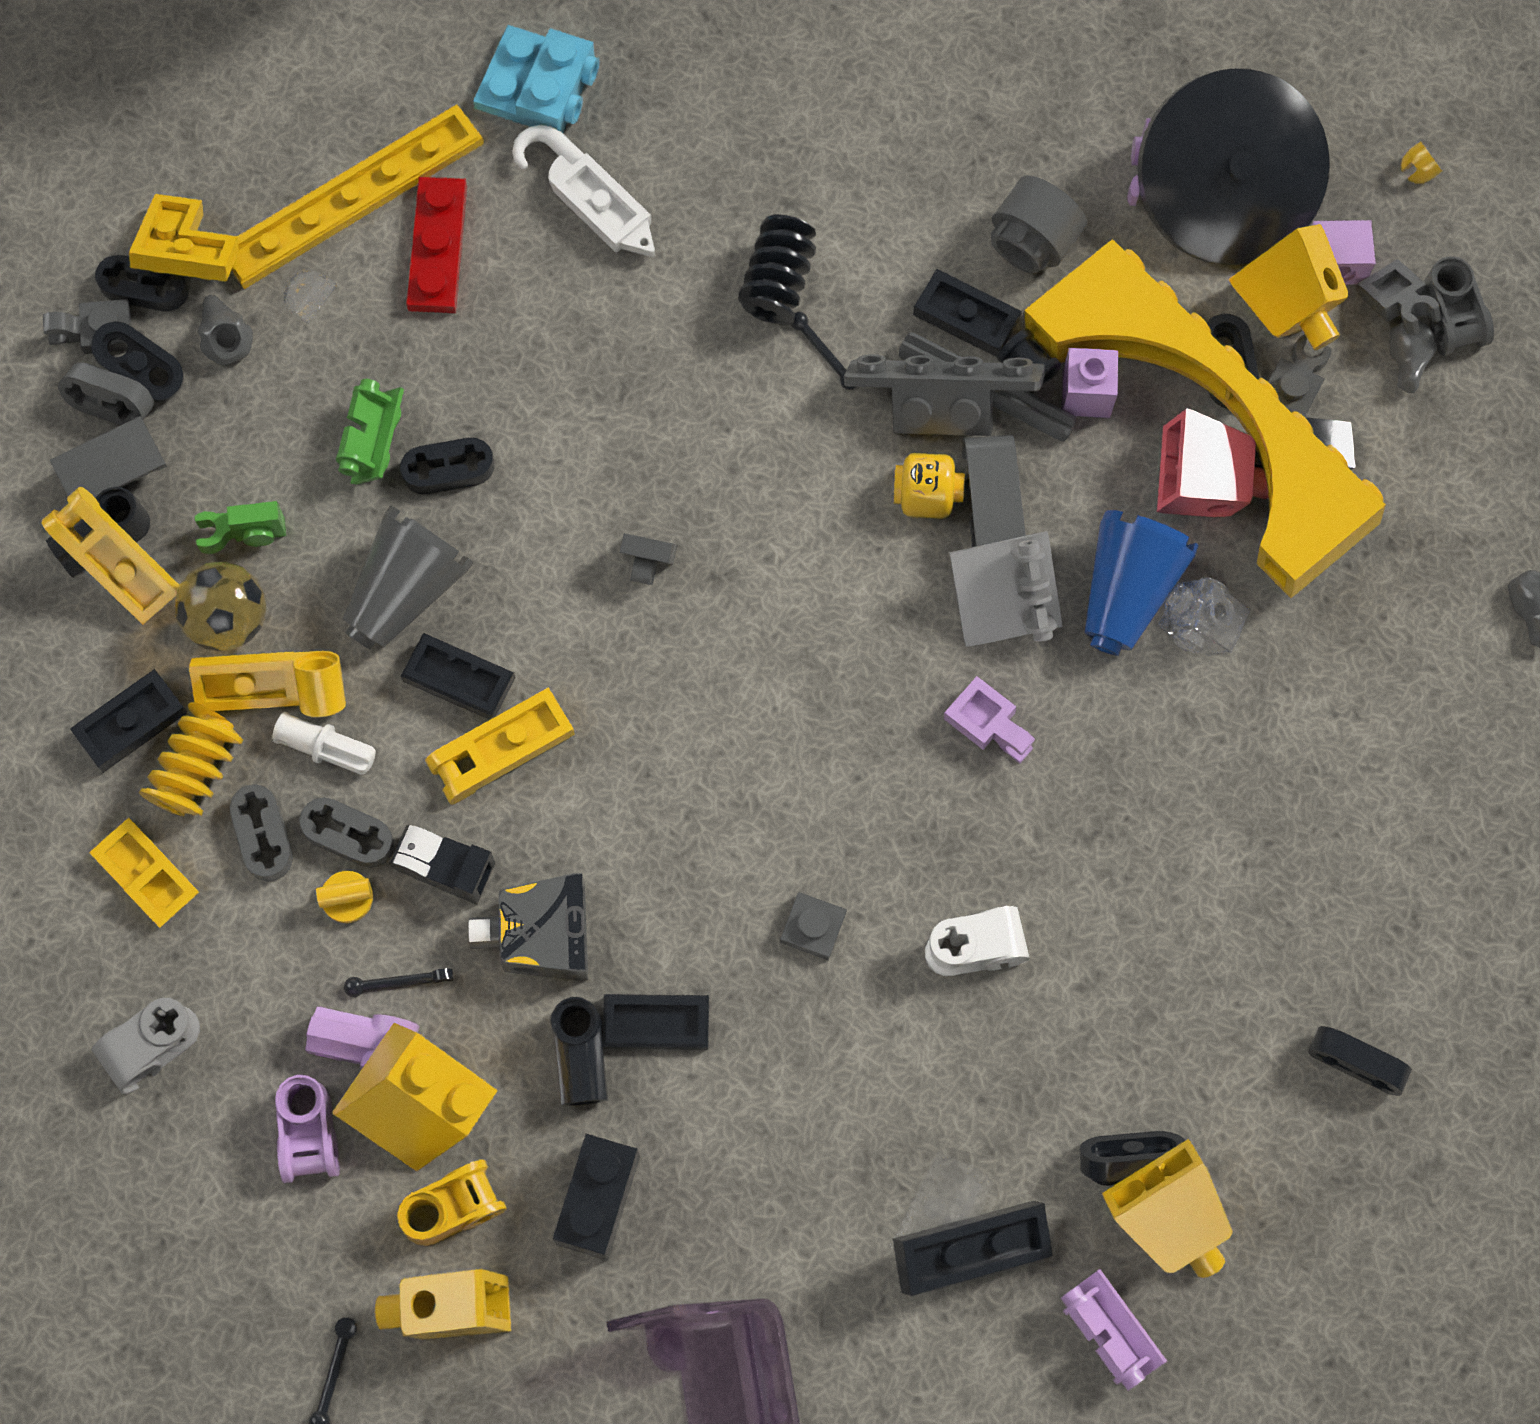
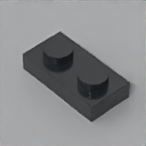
M939 269L935 270L913 310L914 316L997 357L1000 350L1007 343L1020 321L1022 313L1021 310Z
M154 669L75 724L70 730L97 767L104 773L186 715L187 711Z

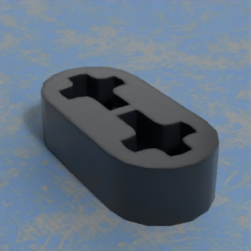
M113 255L107 257L99 263L95 272L97 285L102 294L109 300L128 299L132 306L157 311H173L182 306L188 298L189 288L183 275L156 273L130 268L129 256ZM120 270H124L131 281L121 280L118 283V287H113L109 277H117ZM166 280H171L175 290H167L164 296H159L156 287L152 285L164 286Z
M462 438L410 449L404 454L400 462V471L405 485L411 491L418 494H431L476 486L486 482L494 471L495 461L491 448L485 441L478 438ZM475 452L478 459H485L478 462L477 470L468 471L466 464H459L466 461L467 453ZM427 461L430 468H435L429 471L428 479L420 480L417 473H410L418 470V462Z
M1318 1027L1308 1050L1311 1057L1390 1095H1402L1412 1071L1411 1067L1404 1061L1331 1027Z

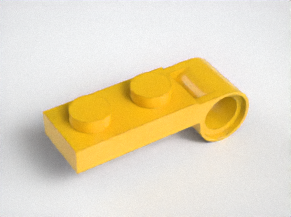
M293 651L191 658L189 664L194 702L213 711L299 706L301 713L304 715L325 717L340 712L346 706L340 657L334 652Z

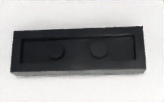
M1038 1201L1026 1202L892 1238L901 1293L909 1296L1053 1257L1045 1203Z

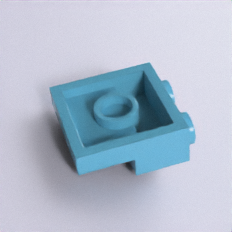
M507 25L473 100L474 108L530 127L537 125L551 126L563 133L567 123L575 124L577 122L583 103V98L580 96L584 84L591 86L594 83L598 73L599 58L595 57L593 42L549 28L545 37Z

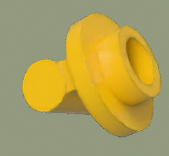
M353 871L338 872L328 878L323 887L316 888L319 908H323L331 919L340 923H352L360 920L369 912L373 903V891L369 878H365Z

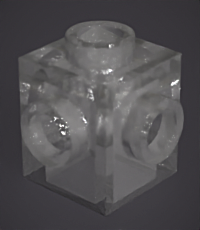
M1203 577L1199 580L1176 584L1166 597L1164 603L1165 611L1158 627L1174 637V644L1187 652L1198 653L1204 657L1233 652L1251 609L1227 593L1228 589L1223 583L1212 578Z

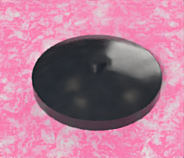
M1235 68L1219 70L1187 82L1174 91L1157 109L1145 130L1140 145L1137 168L1138 184L1144 207L1151 221L1163 237L1180 251L1196 259L1211 263L1230 265L1251 263L1297 228L1309 226L1317 215L1329 181L1330 155L1324 128L1313 107L1301 93L1284 80L1252 69Z

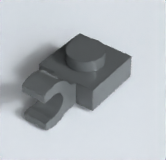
M128 299L79 303V316H73L64 312H48L43 314L44 334H49L50 345L81 342L84 354H92V338L100 326L108 322L119 321L132 327L131 306ZM122 340L112 341L108 348L109 352L127 350V344Z

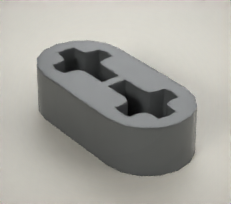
M75 363L58 383L60 395L71 407L118 425L127 423L139 416L144 420L153 409L152 395L141 383L88 363Z
M257 784L246 785L233 795L230 803V814L242 858L247 869L257 879L267 882L276 881L286 875L293 862L292 849L281 810L276 798L266 787ZM256 797L261 804L268 803V807L261 810L264 826L260 828L255 827V823L248 814L242 815V811L249 808L248 800ZM267 837L268 843L274 851H281L282 853L274 858L275 866L266 869L262 862H255V858L262 856L259 839Z
M326 797L310 801L301 811L299 818L301 830L308 841L324 850L367 868L381 866L393 854L395 845L390 830L386 824L372 816ZM327 811H332L331 817L334 822L344 828L341 833L325 828L321 834H317V827L312 818L315 815L323 817ZM373 831L378 832L377 838L383 846L380 850H369L367 855L362 854L363 848L360 843L350 838L353 832L364 837H370Z

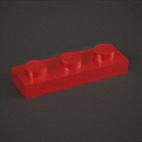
M419 177L406 303L407 309L410 312L456 313L467 197L466 179Z

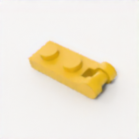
M78 487L67 497L68 504L60 511L52 510L42 519L41 523L56 542L144 625L177 596L181 588L100 507L96 498L83 487ZM81 519L93 529L84 538L74 528Z
M548 687L435 750L425 759V762L433 775L439 774L445 784L442 791L448 802L453 805L474 794L481 787L574 736L575 733ZM469 756L475 768L462 774L457 763Z

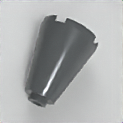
M392 505L384 513L342 618L350 624L345 633L369 650H371L375 642L383 647L388 645L468 572L474 563L465 556L457 563L454 558L459 551L412 518L405 517L402 523L396 521L395 518L400 513V510Z

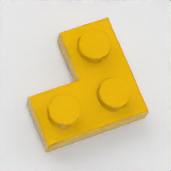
M155 194L130 248V268L227 282L239 252L237 236L197 231L203 218L202 200Z

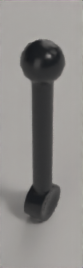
M795 312V319L790 324L791 327L802 331L840 376V384L843 388L848 390L855 389L856 387L844 385L845 367L808 325L807 315L803 312Z
M443 968L428 973L371 980L350 977L344 983V991L350 997H357L366 990L453 981V969Z
M349 1317L341 1318L335 1325V1332L338 1336L337 1344L317 1411L310 1415L308 1424H330V1418L327 1413L348 1341L357 1332L356 1322Z

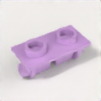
M1100 1269L1061 1297V1300L1067 1307L1063 1310L1065 1315L1069 1314L1088 1341L1094 1338L1100 1346L1096 1352L1115 1377L1113 1381L1116 1385L1122 1382L1127 1391H1129L1145 1379V1376L1167 1362Z

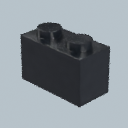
M585 1134L552 1240L557 1246L608 1261L640 1159L637 1148Z

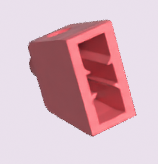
M1185 409L1165 424L1162 435L1157 512L1190 516L1230 517L1249 505L1253 497L1268 499V487L1264 469L1255 467L1256 442L1253 437L1190 409Z

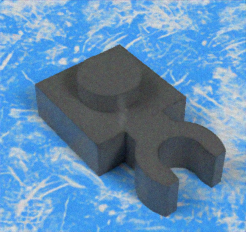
M1398 259L1358 283L1359 294L1369 306L1387 322L1400 315L1405 331L1411 335L1416 336L1420 333L1417 317L1428 316L1436 323L1441 320L1439 304L1433 297L1428 296L1426 283Z
M1303 334L1298 338L1292 350V360L1294 363L1281 358L1268 382L1276 390L1279 401L1291 413L1297 411L1305 417L1325 378L1313 372H1317L1325 367L1331 355V347L1325 346L1319 357H1309L1304 352L1308 339Z

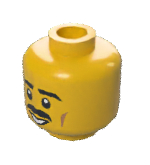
M911 453L906 456L903 465H896L894 504H901L903 513L908 517L947 518L952 512L953 502H963L965 473L955 472L954 460L949 455Z

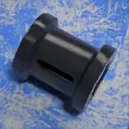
M1027 328L1017 333L1003 346L997 355V360L1003 363V361L1010 358H1027L1033 364H1044L1042 387L1058 373L1062 363L1057 358L1050 359L1033 341L1034 334Z

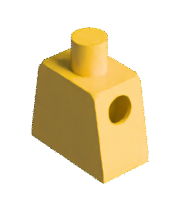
M1321 224L1297 228L1229 278L1234 289L1273 336L1280 338L1303 330L1314 350L1327 346L1340 336L1328 312L1348 298V290Z
M1189 1139L1102 1193L1117 1224L1166 1273H1175L1190 1264L1198 1277L1207 1278L1219 1272L1223 1267L1225 1258L1217 1246L1228 1240L1233 1231L1208 1169Z
M484 1269L403 1278L399 1284L400 1294L378 1296L375 1303V1317L378 1328L380 1330L401 1328L402 1334L405 1337L432 1339L511 1332L508 1276Z

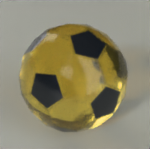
M229 562L206 563L189 572L179 585L175 599V617L183 634L196 645L212 651L234 650L251 641L262 628L266 614L265 594L258 579L242 566Z

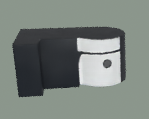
M406 825L389 865L405 875L477 905L494 868L495 860L489 850L473 844L470 847L447 837H439L425 829Z

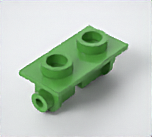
M362 379L360 385L354 387L347 419L361 425V429L358 430L352 426L344 427L339 451L336 456V462L340 464L338 471L344 475L352 476L350 484L358 485L383 477V473L390 462L389 449L394 429L401 417L400 405L404 392L403 388L399 387L381 392L379 391L380 384L372 379Z

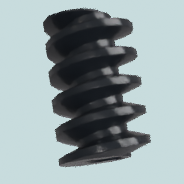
M773 214L761 222L760 235L755 241V251L749 259L750 268L745 272L744 285L740 288L738 300L744 310L753 317L777 325H790L794 322L795 313L791 308H796L800 304V296L797 292L805 288V279L802 275L810 272L811 263L808 259L815 256L816 246L810 241V239L816 236V230L809 223L797 217L784 214Z

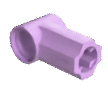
M317 1006L307 1030L305 1050L309 1054L359 1064L362 1069L393 1023L417 1033L419 1025L393 1016L375 1014L373 1018Z

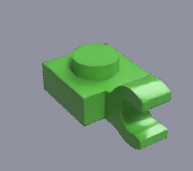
M277 501L228 506L227 513L205 511L195 515V522L199 528L213 527L216 529L211 537L196 539L197 547L200 552L205 554L221 551L228 541L233 538L237 542L243 541L248 546L258 547L271 544L274 541V537L286 536L285 517Z

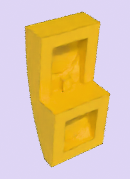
M129 817L89 852L159 928L200 893Z

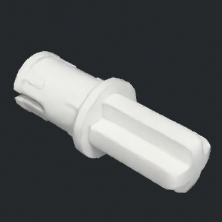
M283 712L280 715L272 734L274 743L283 744L311 755L313 762L317 764L324 760L360 775L370 770L375 759L376 751L372 746L336 733L333 725L327 724L325 727H321L295 717L289 712Z

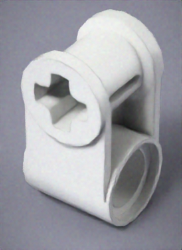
M1014 906L998 907L979 914L946 919L939 922L933 928L925 947V959L928 966L935 973L942 976H956L981 970L1001 969L1000 964L1008 962L1009 967L1030 960L1018 908ZM944 939H950L952 946H961L957 956H952L949 949H940Z

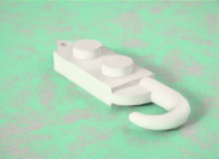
M532 126L518 135L514 141L512 153L514 161L520 169L528 167V163L524 158V150L530 143L543 142L547 144L559 156L549 170V183L553 192L616 253L624 249L650 257L655 256L649 228L651 225V214L587 153L583 154L562 132L551 126Z

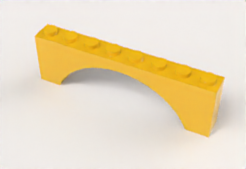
M1113 239L1110 240L1024 310L1025 329H1030L1034 334L1033 339L1051 358H1057L1061 363L1065 362L1069 348L1118 350L1119 358L1136 359L1156 364L1193 380L1212 393L1232 412L1248 435L1252 436L1256 442V450L1265 472L1268 487V525L1260 543L1256 564L1290 598L1294 597L1380 525L1386 504L1383 502L1384 499L1379 489L1367 479L1361 481L1348 468V462L1344 455L1332 445L1325 446L1313 434V428L1308 420L1297 411L1291 413L1279 401V396L1273 386L1263 378L1257 380L1245 368L1244 361L1239 353L1229 345L1223 347L1211 335V330L1205 320L1196 313L1189 314L1178 303L1177 296L1171 287L1164 281L1156 282L1145 271L1143 262L1132 250L1126 249L1124 251Z

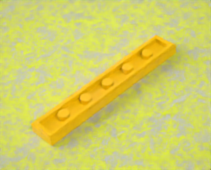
M457 104L238 235L239 252L231 270L232 274L243 289L248 288L416 186L419 177H430L484 144L482 136Z

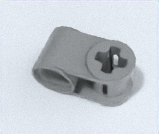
M158 998L150 1002L148 1006L124 1024L102 1036L93 1045L92 1052L122 1094H129L139 1088L136 1083L150 1073L155 1077L165 1065L196 1042L200 1033V1022L197 1015L191 1009L184 1007L177 1000ZM171 1015L176 1018L173 1022L176 1031L168 1035L165 1033L167 1025L164 1020Z

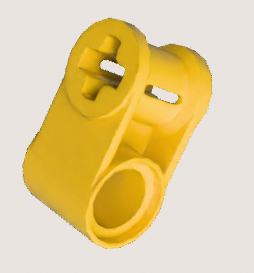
M481 1159L468 1163L450 1172L441 1180L412 1192L403 1199L398 1209L397 1218L400 1228L410 1241L417 1245H432L462 1230H469L485 1223L507 1210L504 1201L497 1200L485 1174V1171L488 1169L486 1161ZM469 1185L473 1186L480 1203L477 1205L474 1203L469 1192ZM420 1206H433L439 1213L436 1225L425 1232L413 1230L410 1227V1217L413 1211Z

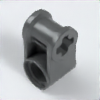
M1455 256L1444 257L1438 260L1423 281L1426 283L1428 296L1433 297L1439 304L1441 320L1436 323L1427 316L1430 329L1434 334V340L1437 344L1438 353L1441 356H1447L1452 354L1455 348L1475 343L1481 347L1491 344L1494 339L1493 320L1488 308L1484 304L1471 266L1463 259ZM1442 281L1449 284L1454 291L1445 290L1438 282Z

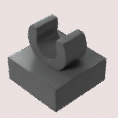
M624 533L620 553L636 556L630 581L653 585L658 561L673 564L678 545Z

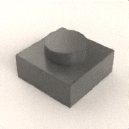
M798 892L780 943L829 961L847 909Z

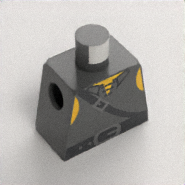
M573 873L500 890L499 916L469 918L470 949L500 948V961L504 972L579 981L588 980L586 902L583 874Z

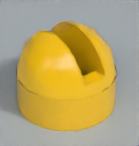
M1421 141L1410 148L1401 161L1402 172L1412 166L1416 167L1417 171L1408 178L1409 182L1415 184L1426 183L1443 172Z

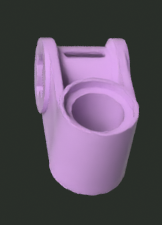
M295 1075L287 1078L279 1086L275 1098L278 1125L277 1156L283 1183L293 1182L295 1176L327 1172L329 1177L338 1176L340 1171L338 1143L333 1128L332 1104L329 1092L321 1083L307 1075ZM312 1088L316 1094V1104L313 1110L302 1116L295 1115L291 1106L294 1095L299 1090ZM319 1153L318 1155L306 1156V1157H299V1156H302V1155H309V1154Z

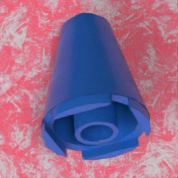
M1106 510L1100 521L1084 633L1093 638L1090 644L1093 648L1110 655L1119 656L1121 649H1133L1194 559L1198 544L1187 545L1189 539L1187 535L1152 519L1137 515L1135 522L1131 524L1120 521L1123 511Z

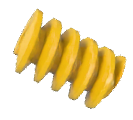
M190 702L188 708L195 717L182 716L178 722L179 728L185 735L172 734L168 739L169 746L176 753L162 752L158 757L159 764L166 771L152 770L147 777L156 789L141 788L138 793L148 802L179 816H185V814L202 816L204 811L194 801L195 796L212 798L214 793L205 785V778L222 780L224 775L213 765L215 760L232 762L234 757L223 746L225 742L240 745L243 739L233 729L234 725L225 717L203 705Z

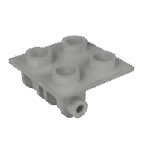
M1047 531L949 552L966 647L1032 634L1034 641H1047L1053 638L1052 630L1063 627Z

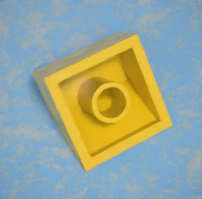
M393 1023L332 1114L413 1170L418 1171L468 1136L498 1090L419 1033Z

